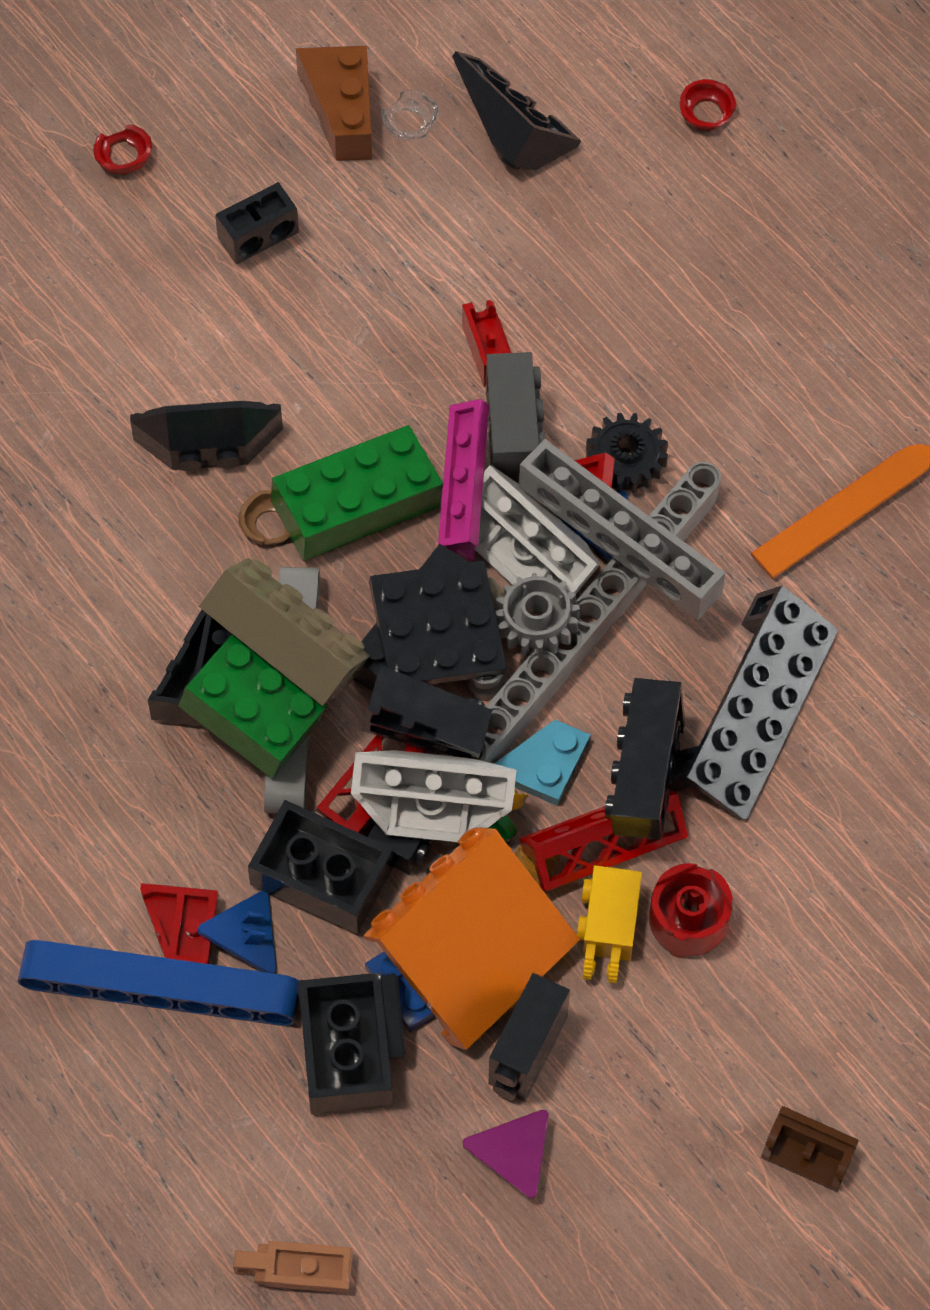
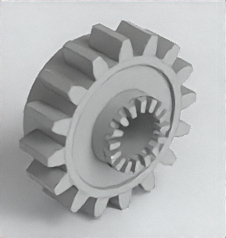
M532 573V576L522 579L520 576L517 577V582L512 587L509 585L504 586V597H497L496 599L497 611L495 613L500 637H507L508 648L510 649L518 644L521 645L522 655L524 656L528 654L530 649H536L537 656L542 657L544 648L548 647L554 654L558 653V642L569 645L571 643V633L578 632L577 619H580V606L576 605L575 592L567 593V583L564 581L556 582L553 580L552 575L541 577L537 576L536 573ZM539 612V614L543 613V615L533 616L532 613L537 614Z

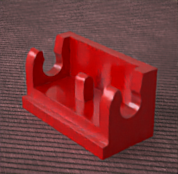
M487 300V308L481 312H476L472 302L462 305V327L483 387L486 386L487 354L511 353L492 300Z

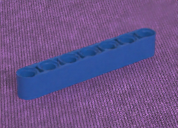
M42 940L26 942L17 981L20 986L39 992L278 1026L294 1024L299 999V980L287 975Z

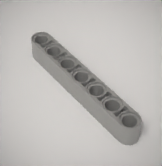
M280 567L279 583L294 587L302 594V601L313 610L315 608L318 609L320 569ZM310 734L273 778L266 775L264 792L265 813L277 814L284 800L306 809Z

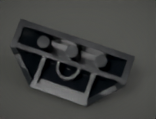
M229 401L172 405L147 410L143 414L135 413L130 415L132 435L135 442L172 470L181 469L188 472L207 467L231 469L238 465H248L283 430L281 404L274 403L267 405L262 402Z

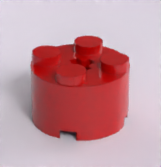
M693 863L679 864L665 871L654 887L650 903L649 925L655 939L664 948L669 950L673 956L679 958L703 955L716 948L727 934L732 912V892L723 876L711 868L707 870L697 867L698 864Z

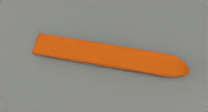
M924 444L910 445L896 452L754 550L751 556L772 579L776 578L930 469V446Z

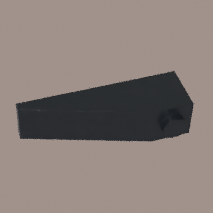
M458 51L454 52L452 58L489 139L492 145L502 154L501 159L504 163L518 170L520 167L537 170L579 146L581 140L553 115H549L547 118L541 112L533 109L537 102L529 96H524L520 92L509 88L511 85L510 81L483 60Z

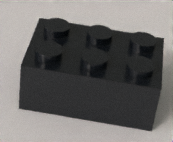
M284 800L248 865L250 885L358 934L393 869V848Z
M380 972L298 981L311 1114L393 1106Z

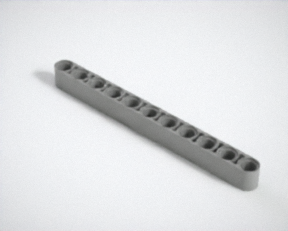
M699 462L691 466L649 516L684 541L718 500L721 481L719 469L708 462ZM696 484H706L709 488H699ZM684 510L687 512V514L678 515L673 511ZM614 557L576 600V605L580 606V619H577L578 632L571 633L570 645L574 648L571 650L558 648V653L556 654L549 647L544 648L542 657L537 656L535 649L486 706L493 710L488 728L499 727L503 729V732L497 735L486 732L479 760L494 764L503 756L648 584L646 581ZM613 589L620 594L613 596L606 594L604 591ZM590 616L595 618L597 621L593 623H586L582 621L581 618ZM538 671L548 672L550 676L547 678H539L536 677L534 673ZM514 699H523L527 702V704L523 706H515L512 705L510 701Z

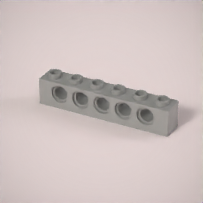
M546 439L520 464L519 487L696 620H699L722 595L725 572Z

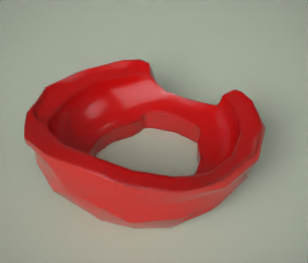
M701 79L685 87L680 96L679 107L684 120L693 128L711 131L719 128L729 120L736 109V99L726 84L716 80ZM710 101L719 107L723 117L716 123L704 122L695 117L693 108L699 102Z
M129 124L126 125L124 130L109 136L101 133L96 138L93 151L95 160L103 169L112 174L125 175L143 168L149 159L153 147L151 137L144 129ZM120 142H127L128 145L134 147L138 152L137 159L130 163L117 165L110 159L111 146Z

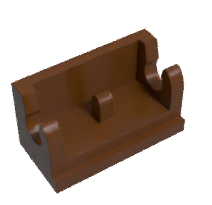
M782 1106L767 1138L761 1158L838 1192L859 1140Z

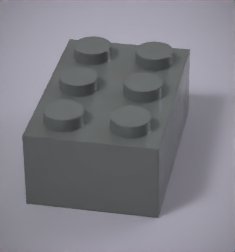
M532 352L487 354L486 402L489 404L491 466L519 484L520 464L546 439L545 432L542 431L544 413L543 400L540 399V366L533 367Z

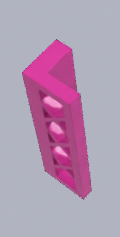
M482 399L453 404L449 408L438 545L445 546L467 561L474 560V547H478L489 415V404Z

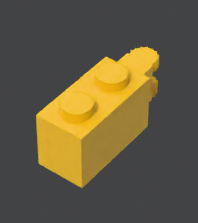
M594 865L592 879L584 878L581 902L589 903L587 917L579 916L577 929L578 937L584 941L583 955H585L582 979H592L596 964L594 956L611 958L606 974L609 983H617L619 961H631L642 872Z

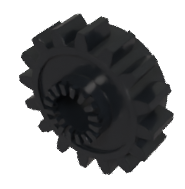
M617 413L616 422H612L607 417L603 418L602 429L594 426L591 438H588L586 441V457L606 452L614 458L612 487L618 493L622 490H631L632 493H636L637 489L643 486L647 489L650 488L652 479H660L663 467L667 466L668 454L666 453L668 441L662 440L663 430L661 428L651 430L652 420L650 418L646 419L643 423L638 422L637 413H633L630 420H625L622 413Z

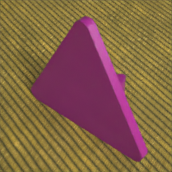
M542 1109L466 1137L463 1140V1148L528 1199H534L537 1196L549 1114L546 1110Z

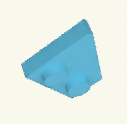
M553 720L494 764L517 771L515 788L558 806L590 742L591 734L558 720Z

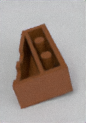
M367 46L296 48L297 74L306 88L309 101L318 115L320 126L336 161L372 159Z

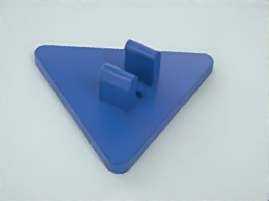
M260 891L198 926L197 932L200 936L261 972L274 973L276 971L269 896L267 892Z

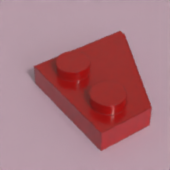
M141 883V895L164 958L209 964L212 942L200 936L197 928L200 924L216 916L219 899L218 890Z

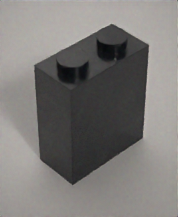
M532 973L489 1057L488 1085L493 1086V1091L499 1096L508 1100L518 1098L526 1102L568 1018L570 989Z

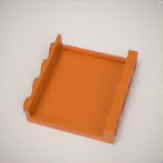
M475 827L464 833L458 840L459 846L449 855H443L433 862L429 868L431 872L421 882H415L408 886L400 895L402 900L392 909L384 910L378 914L371 922L372 928L363 935L367 941L378 943L445 1029L441 1032V1035L448 1044L465 1050L519 1000L532 973L540 976L545 975L581 940L498 831L482 827Z

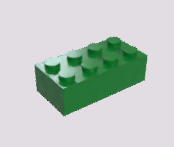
M410 425L272 477L271 503L287 532L290 534V538L302 560L305 561L439 508L443 483Z

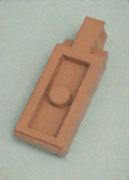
M268 1240V1244H258L257 1252L235 1250L234 1274L255 1276L254 1283L264 1285L265 1287L349 1294L353 1248Z

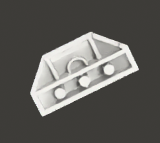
M489 465L484 472L478 547H474V549L512 585L517 582L516 578L519 576L524 579L531 577L532 573H536L537 576L541 577L552 575L553 580L556 582L564 581L567 583V593L575 592L576 594L600 565L588 544L557 517L555 513L521 489L517 482Z
M397 750L357 752L354 759L351 794L386 835L458 842L460 837L468 830L475 827L488 828L512 811L517 771L472 758Z

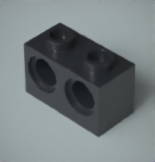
M279 182L215 214L218 239L235 264L299 233L297 207Z

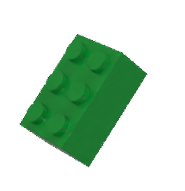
M233 634L186 686L178 707L270 778L277 774L319 724L328 706L327 704L324 706L319 704Z

